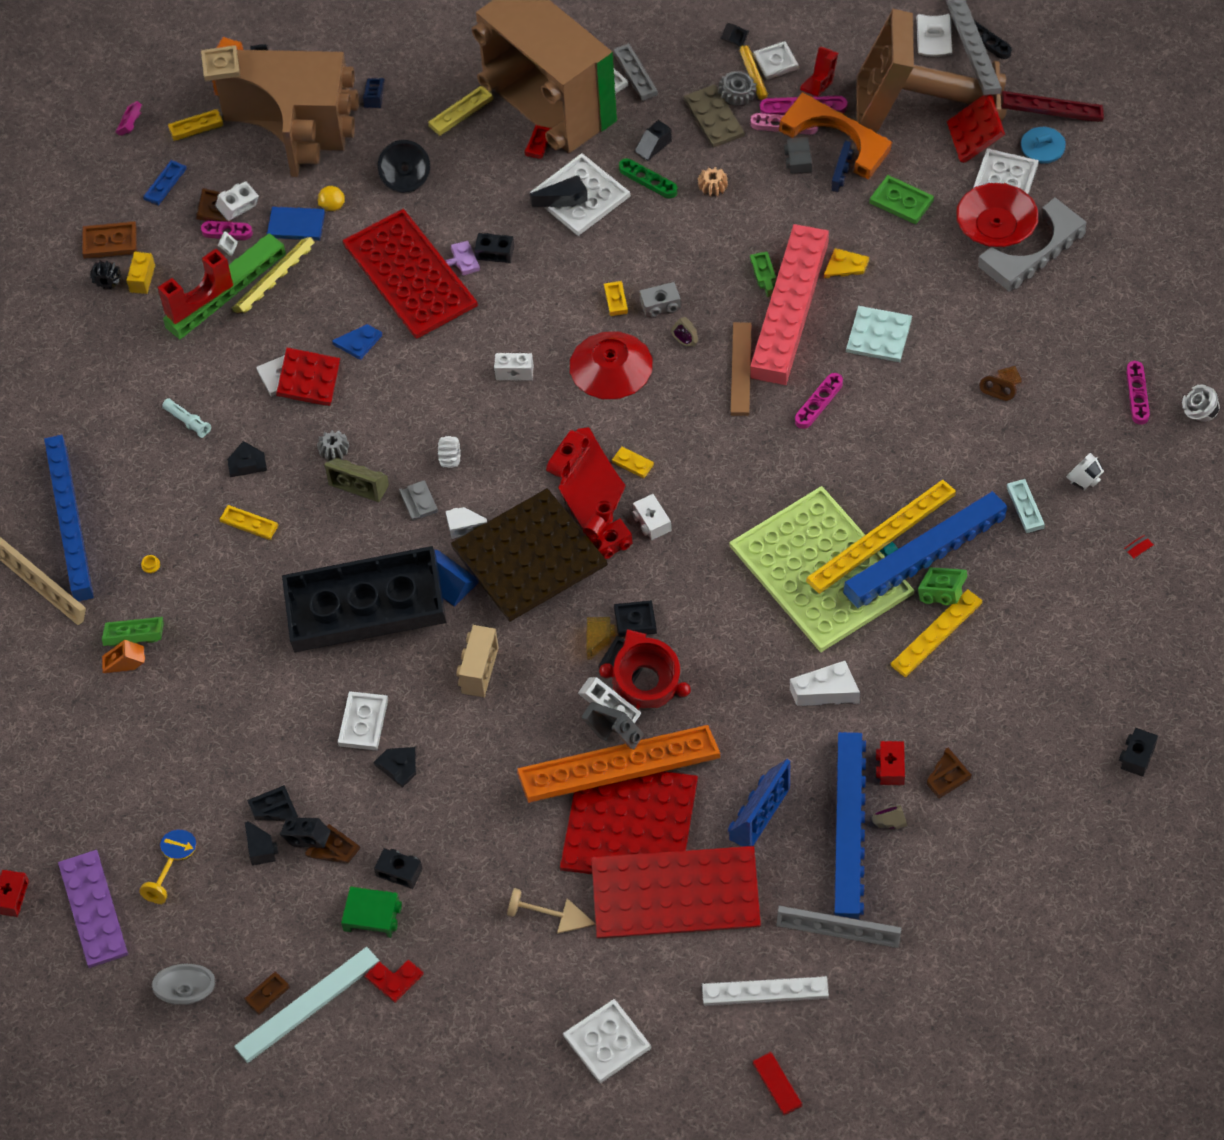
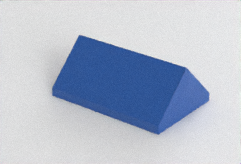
M434 550L437 557L443 599L455 607L479 582L471 573L442 552Z

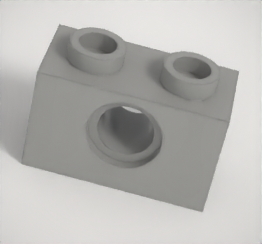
M675 282L639 291L640 302L646 317H656L661 313L675 312L681 309L680 296Z

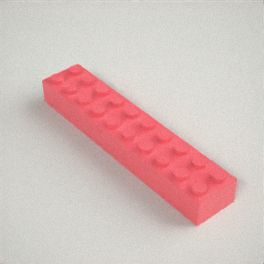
M793 224L751 362V379L787 385L829 243V230Z

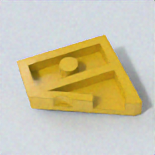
M835 248L824 273V278L836 275L843 277L851 274H864L869 257Z

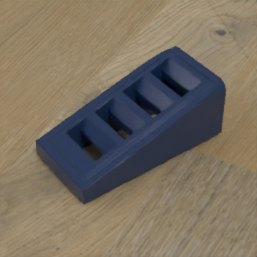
M384 78L367 79L363 95L364 108H381Z

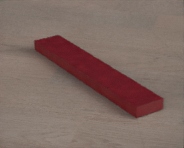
M1008 91L1001 92V108L1095 122H1103L1104 120L1103 105Z

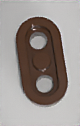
M988 375L980 381L979 386L984 394L1004 401L1013 399L1017 393L1016 386L1012 382L992 375ZM988 381L993 383L992 388L988 387ZM1006 387L1010 389V394L1005 392Z

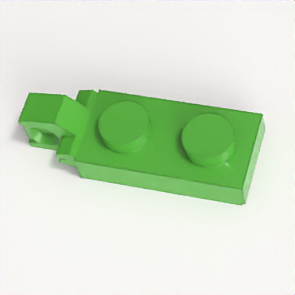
M768 251L750 255V261L758 286H760V289H765L767 297H772L776 276Z

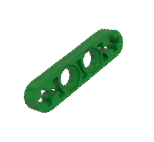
M629 158L622 159L619 162V171L624 176L667 199L674 198L677 195V185L674 182ZM638 173L646 174L644 177L636 176ZM654 180L660 182L658 185L651 184V182Z

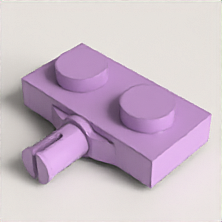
M468 241L451 245L454 258L445 260L449 266L456 265L460 269L462 276L480 271V266Z

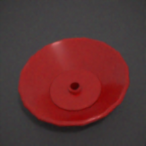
M987 183L976 186L963 195L957 206L956 220L962 232L974 242L988 247H1008L1021 243L1032 235L1038 224V208L1032 197L1021 188L1007 183Z
M620 331L601 332L588 337L576 347L570 358V375L575 385L587 395L599 399H621L635 394L647 383L652 373V356L647 346L635 336Z

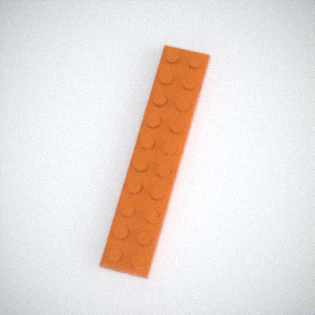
M704 725L640 740L634 750L630 749L626 744L517 768V774L529 803L719 759L720 751L709 726Z

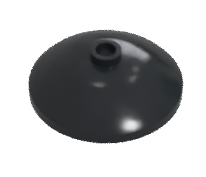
M397 140L390 143L383 149L378 159V173L381 180L388 188L396 192L407 193L417 190L426 182L430 174L431 166L427 152L421 145L411 140ZM404 165L408 166L407 171L402 170Z

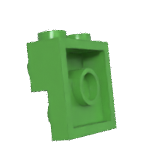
M930 567L918 587L920 601L925 604L935 602L942 603L943 605L957 604L963 593L962 585L967 578V570Z

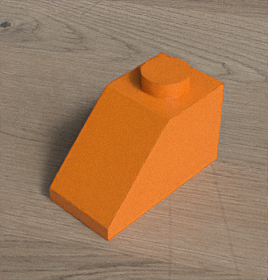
M127 640L122 641L102 656L103 673L135 670L145 661L144 646Z

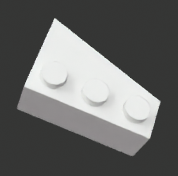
M846 661L790 679V691L797 706L828 703L857 704L860 702V691Z

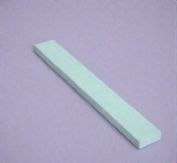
M365 947L234 1046L235 1049L249 1063L367 974L379 960L368 947Z

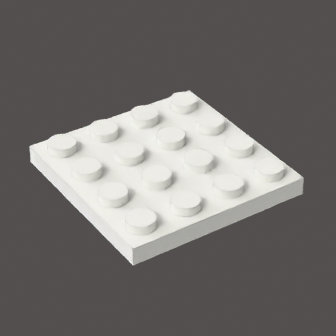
M582 153L530 192H535L579 175L587 188L588 201L573 207H544L578 236L630 197V192Z

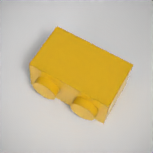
M134 252L127 277V284L131 293L148 294L155 268L152 253Z

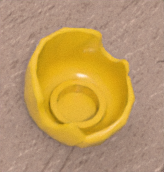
M326 186L318 194V206H321L325 211H336L345 202L344 193L336 186Z

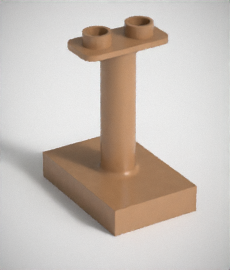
M892 9L856 76L857 122L878 133L901 89L966 104H972L983 96V93L976 78L914 65L913 13ZM993 61L991 64L1002 92L1006 84V75L1000 73L999 61ZM991 94L1002 122L1007 109L1001 108V94Z

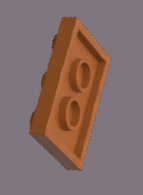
M136 221L83 226L82 254L84 259L127 255L137 252Z

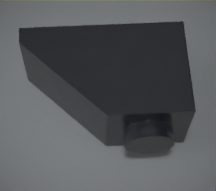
M657 120L646 129L635 149V153L646 161L650 160L672 142L671 128L662 121Z
M249 821L245 822L249 858L252 866L275 862V854H279L277 842H273L271 835Z

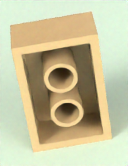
M473 625L471 632L467 634V648H463L462 665H458L457 668L458 686L461 687L462 694L485 697L499 648L497 633L494 628Z

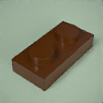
M274 972L244 999L260 1015L285 993L290 986L277 972Z

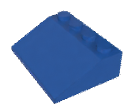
M790 760L782 761L769 769L766 775L761 776L756 791L752 790L748 797V803L740 808L739 817L735 822L732 821L728 828L730 841L742 847L754 846L790 790Z

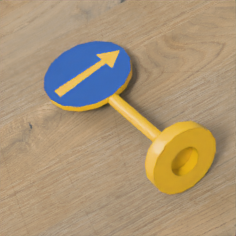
M178 829L170 831L161 839V852L169 859L156 883L145 882L142 884L139 892L144 899L157 904L165 903L167 892L161 884L174 860L186 859L194 853L197 844L192 833Z

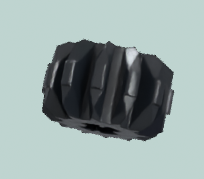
M100 260L99 263H94L92 266L90 278L97 287L101 286L103 289L105 287L112 289V287H117L121 279V271L119 266H115L114 262L109 263L108 261L103 262Z

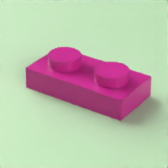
M138 101L127 107L116 130L118 135L122 136L133 130V123L141 113L142 104Z

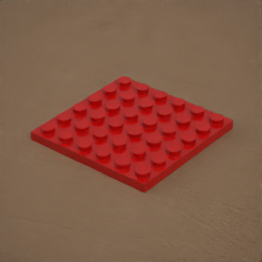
M663 771L574 792L560 870L593 874L592 857L686 851L698 776Z

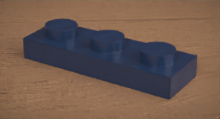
M844 141L832 178L831 191L839 192L840 186H844V173H848L850 166L848 161L853 158L854 150L851 149V142Z

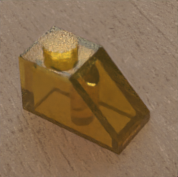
M587 617V660L594 658L611 643V636H615V624H611L610 617Z

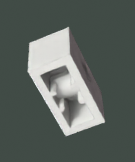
M495 353L494 369L496 380H533L532 353Z
M654 494L633 503V518L636 522L639 521L641 523V530L645 536L648 535L653 540L671 531V521Z

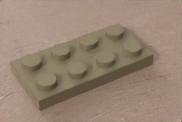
M715 84L684 95L685 103L713 148L745 136V132L724 98H721V94L718 93L719 90Z

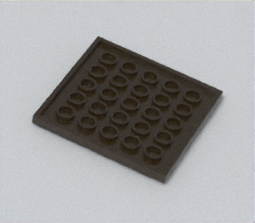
M548 488L451 542L453 550L509 622L608 565L604 556L586 534H583L581 528Z

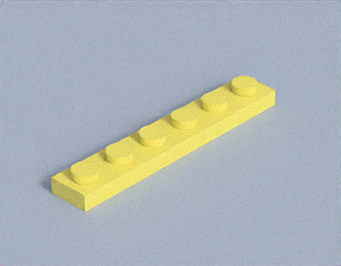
M304 238L294 246L232 307L234 312L246 313L252 308L251 304L264 296L263 292L271 289L276 284L275 281L278 278H282L288 273L287 269L290 266L292 267L300 261L298 258L301 255H305L311 250V246L315 243L312 238Z

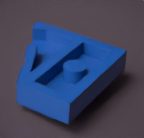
M367 324L334 339L332 343L334 346L361 360L382 337V332Z

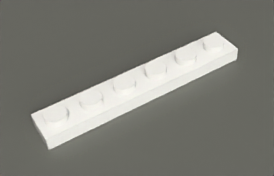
M827 977L702 984L704 1006L829 998Z

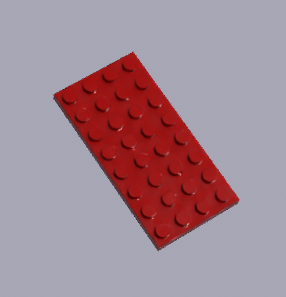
M404 208L342 240L345 248L415 339L478 306L476 299Z
M754 846L592 857L597 939L761 927Z

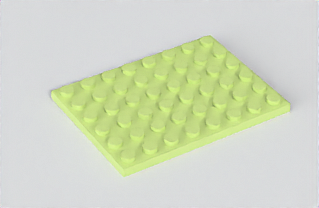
M822 486L729 542L730 548L820 653L914 594V589L906 580H903L899 586L890 588L884 595L877 596L871 603L857 608L844 595V584L847 580L885 558L880 551L820 594L806 582L808 576L865 536L862 530Z

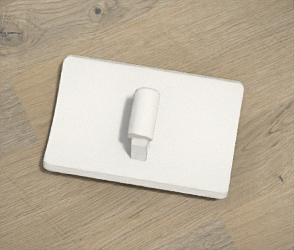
M950 14L941 16L917 15L918 54L934 57L952 54Z

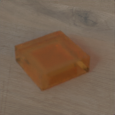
M1016 366L998 370L999 378L1012 382L1014 385L1022 382Z

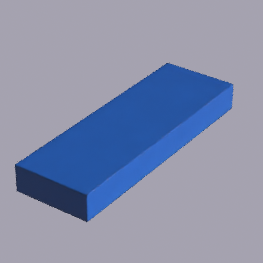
M171 160L143 196L144 200L159 206L185 172L186 166Z

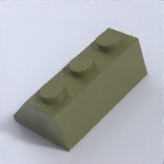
M337 458L325 463L328 484L332 487L380 502L389 486L387 475L380 471L375 472L365 466H358L347 460Z

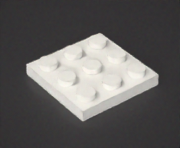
M987 149L974 187L987 183H1007L1021 188L1029 194L1039 160Z
M615 999L563 1033L564 1038L599 1083H602L651 1049L650 1043Z

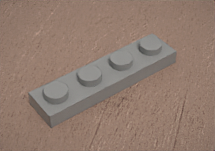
M630 44L613 49L615 57L640 99L643 101L657 96L656 87Z

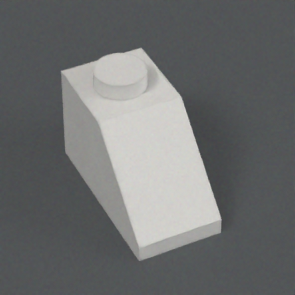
M465 507L446 511L451 539L462 537L487 523L486 518Z

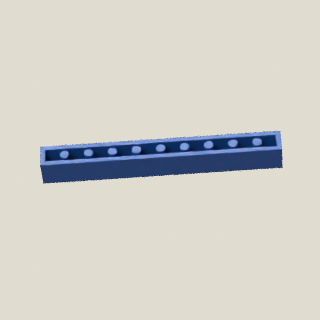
M63 435L44 438L73 598L78 602L92 599L94 595L67 447Z
M993 491L847 580L844 584V595L857 608L868 605L874 598L884 595L890 588L899 586L906 578L913 577L919 570L928 568L932 562L944 558L948 552L957 550L966 541L973 540L977 534L982 531L986 532L996 522H1002L1006 517L1007 505Z
M838 732L835 916L859 920L860 915H864V903L860 902V896H864V884H860V878H864V866H860V860H864L865 847H861V841H865V829H861V823H865V811H861V805L865 806V793H861V788H865L866 776H862V770H866V758H862V752H866V740H862V733Z

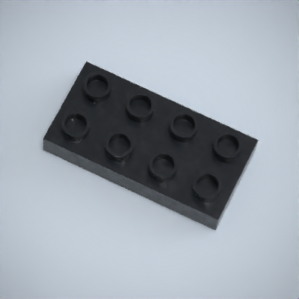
M433 546L282 575L289 638L294 653L447 623L437 557Z

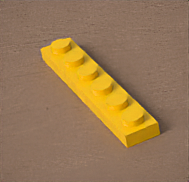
M967 589L961 595L957 604H952L891 662V667L906 678L982 604L983 600Z

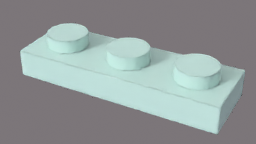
M1026 480L1008 483L1007 490L1025 532L1030 533L1044 529V521Z

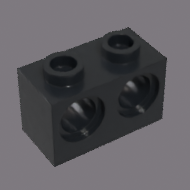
M478 233L474 248L476 260L511 263L515 247L514 238L508 235Z
M287 817L280 835L293 847L324 848L331 830L319 818Z

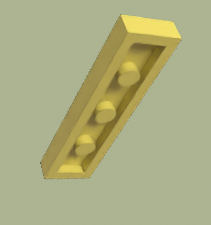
M481 85L428 122L429 127L441 136L492 101L493 95Z

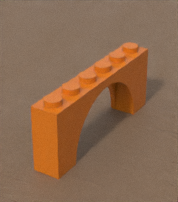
M803 92L780 120L778 131L791 138H795L800 132L808 128L817 126L832 127L846 133L854 141L859 154L853 172L868 180L891 150L892 141L875 133L872 129L864 127L857 121L846 117L841 112L835 111L828 105L817 101L812 96L806 95Z

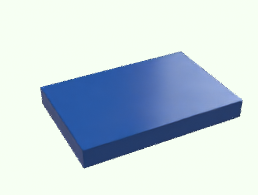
M272 207L267 234L270 233L278 239L302 240L311 237L312 240L320 241L325 209Z

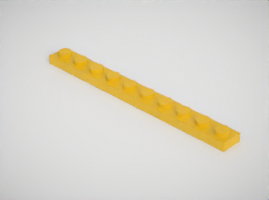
M942 479L808 576L806 582L819 594L954 497L956 490Z

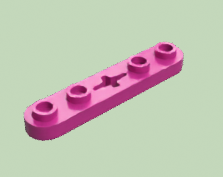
M842 96L813 97L837 112L844 113L847 110V100ZM798 97L764 99L760 103V112L763 114L785 115Z

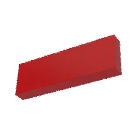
M772 1052L753 1061L754 1067L783 1116L802 1107V1102Z

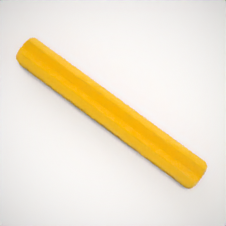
M747 45L741 46L740 54L749 76L754 79L753 83H756L757 97L759 100L766 99L768 94L750 48Z

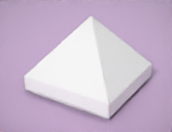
M225 231L218 246L228 255L232 256L238 242Z

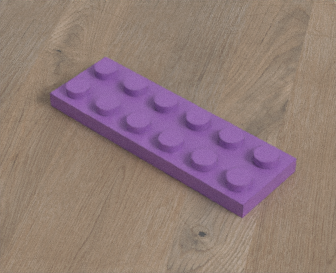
M94 850L58 862L88 967L91 968L127 956V948L98 851Z

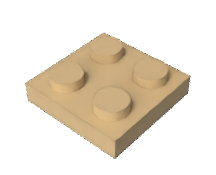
M236 45L201 50L205 81L240 76Z

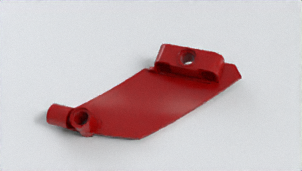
M590 427L568 432L550 458L546 471L562 478L558 489L583 529V534H586L589 539H597L605 526L613 521V513L626 485L604 454Z

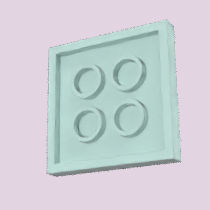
M858 306L846 352L900 362L912 316Z

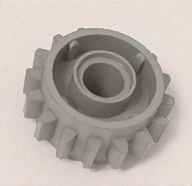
M739 71L726 73V76H722L721 81H719L718 93L729 104H748L749 100H753L756 94V83H753L754 79L746 73Z

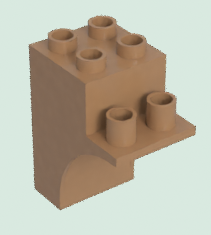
M237 50L240 76L215 80L224 121L251 123L275 134L285 145L291 177H298L300 164H319L320 150L344 151L345 138L354 137L355 119L354 116L349 115L350 111L358 110L359 95L358 90H350V88L354 87L355 71L354 67L346 66L344 52Z

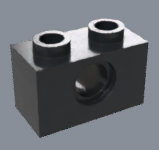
M1135 727L1133 735L1129 733L1125 745H1128L1126 751L1122 750L1119 758V761L1122 762L1121 769L1144 777L1156 747L1158 735Z
M383 848L374 867L376 877L410 889L414 888L423 869L421 860L413 855L406 856L398 850ZM399 865L403 866L401 869H396Z

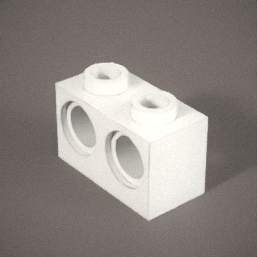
M245 181L234 185L228 191L221 192L217 197L215 206L230 221L256 206L259 196Z

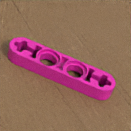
M1131 361L1128 363L1126 370L1133 421L1136 424L1142 425L1148 422L1150 415L1144 367L1138 361ZM1132 368H1136V370H1138L1137 376H1134V370ZM1140 383L1142 387L1134 388L1132 384ZM1141 398L1144 402L1139 404L1134 399ZM1139 409H1142L1143 418H1140L1138 415Z
M829 374L795 416L797 427L801 429L810 427L843 386V378L840 374ZM835 380H838V383L835 382V383L832 385V389H831V388H830V386H831V381L834 382ZM822 392H826L829 394V396L826 398H822L819 396V394ZM817 405L819 408L817 410H811L809 409V406ZM806 413H807V414H808V415H807V421L804 420V421L801 422V421H800V418H801V419H804V418L806 417Z

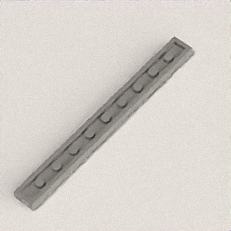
M946 0L983 95L1001 94L1000 83L966 0Z

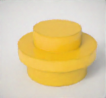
M154 555L145 556L141 562L142 570L146 573L158 571L160 568L159 559Z

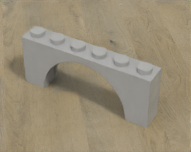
M1057 198L1052 199L1042 207L1041 218L1047 222L1053 234L1052 240L1044 249L1031 255L1013 256L990 247L979 256L978 267L1006 290L1017 289L1022 284V281L1026 278L1030 279L1036 270L1044 268L1050 259L1057 258L1064 248L1068 249L1073 244V241L1077 238L1081 239L1085 235L1086 221Z

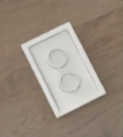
M349 691L338 746L378 750L388 703L387 695Z

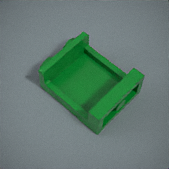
M350 886L341 922L343 931L352 932V928L384 932L387 934V937L391 938L392 932H396L398 926L396 915L402 909V901H399L398 893Z

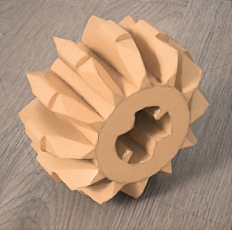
M716 166L714 169L708 167L707 171L702 170L701 175L698 177L699 189L702 190L703 194L709 192L710 197L712 193H715L718 197L719 192L724 193L728 186L726 173L722 169L717 170Z

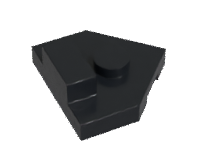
M245 441L227 459L230 477L267 471L264 452Z
M416 748L386 749L374 761V765L403 788L416 775Z

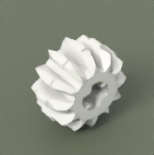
M451 436L440 438L438 442V456L441 466L453 468L459 465L461 455L458 438Z

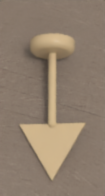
M516 888L513 890L507 916L514 917L518 907L561 917L557 934L596 925L569 899L566 900L562 913L520 902L521 891Z

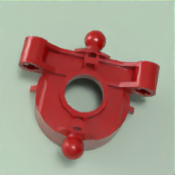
M627 629L624 645L616 656L614 667L609 663H605L599 668L601 677L605 679L612 677L613 691L631 705L636 706L637 710L639 708H659L670 701L675 693L680 697H686L691 692L688 683L681 682L678 684L680 663L673 649L660 640L646 638L645 633ZM640 668L652 669L658 676V684L651 690H640L633 684V673Z

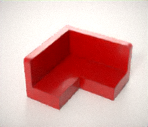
M820 46L817 52L813 75L800 86V90L817 97L822 94L833 82L838 53Z

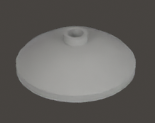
M178 964L160 971L154 977L152 987L154 994L159 999L174 1005H187L206 998L215 987V977L209 969L203 966Z

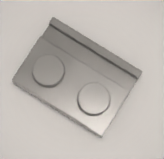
M425 480L409 485L406 489H399L412 521L438 512Z

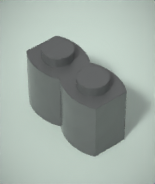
M808 137L787 139V144L784 145V153L789 157L786 158V168H790L791 173L811 172L812 161Z

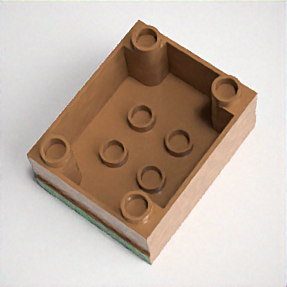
M492 0L476 11L477 25L472 27L471 30L474 38L480 44L483 71L477 75L478 82L489 92L494 89L535 125L552 128L545 133L546 139L555 150L563 148L566 152L571 153L600 131L603 132L617 122L613 52L550 0Z

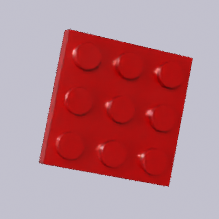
M992 95L981 96L946 121L959 161L962 163H966L1006 135Z
M286 347L276 396L331 406L340 358Z

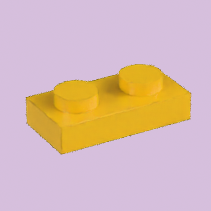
M622 281L605 283L604 290L610 316L628 314Z
M621 447L612 459L613 464L643 479L654 466L653 461L624 447Z

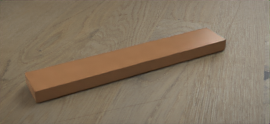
M733 322L731 416H749L751 323Z

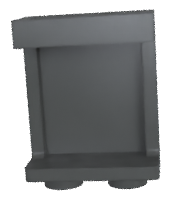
M595 702L590 703L581 717L600 739L606 741L613 731L633 750L644 735L625 712Z

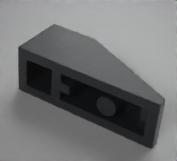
M576 175L530 193V201L532 207H573L588 201V193L580 176Z

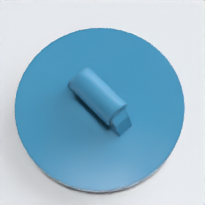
M1049 127L1033 128L1027 131L1021 140L1023 154L1027 158L1039 160V163L1054 162L1065 151L1066 143L1064 137L1057 130Z

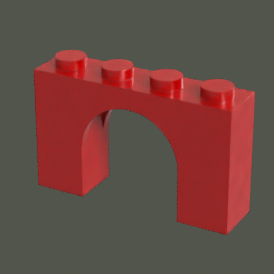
M217 248L202 257L205 274L200 284L192 291L184 293L183 288L173 278L157 287L164 313L174 324H177L233 286L227 258Z

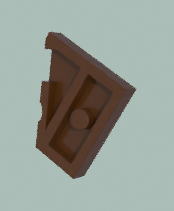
M946 748L941 760L936 764L934 772L929 776L927 785L940 799L970 780L971 774L949 748Z
M328 824L327 827L331 832L325 847L309 848L304 853L309 858L348 864L360 850V846Z

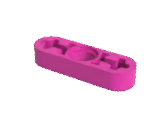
M206 221L201 226L202 234L206 238L221 239L224 229H231V232L228 234L235 240H248L253 235L252 227L247 223Z

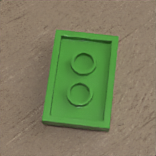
M887 175L871 196L869 203L916 225L934 201V196Z
M163 617L105 623L102 636L103 646L115 647L124 640L136 644L144 641L153 643L161 640L164 626Z

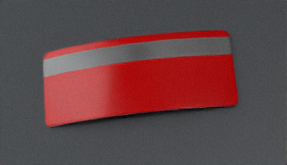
M1143 535L1124 549L1133 558H1136L1154 546V544Z

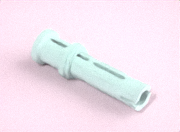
M170 398L163 402V409L183 421L186 427L197 432L200 438H203L210 432L211 425L200 420L198 415H192Z

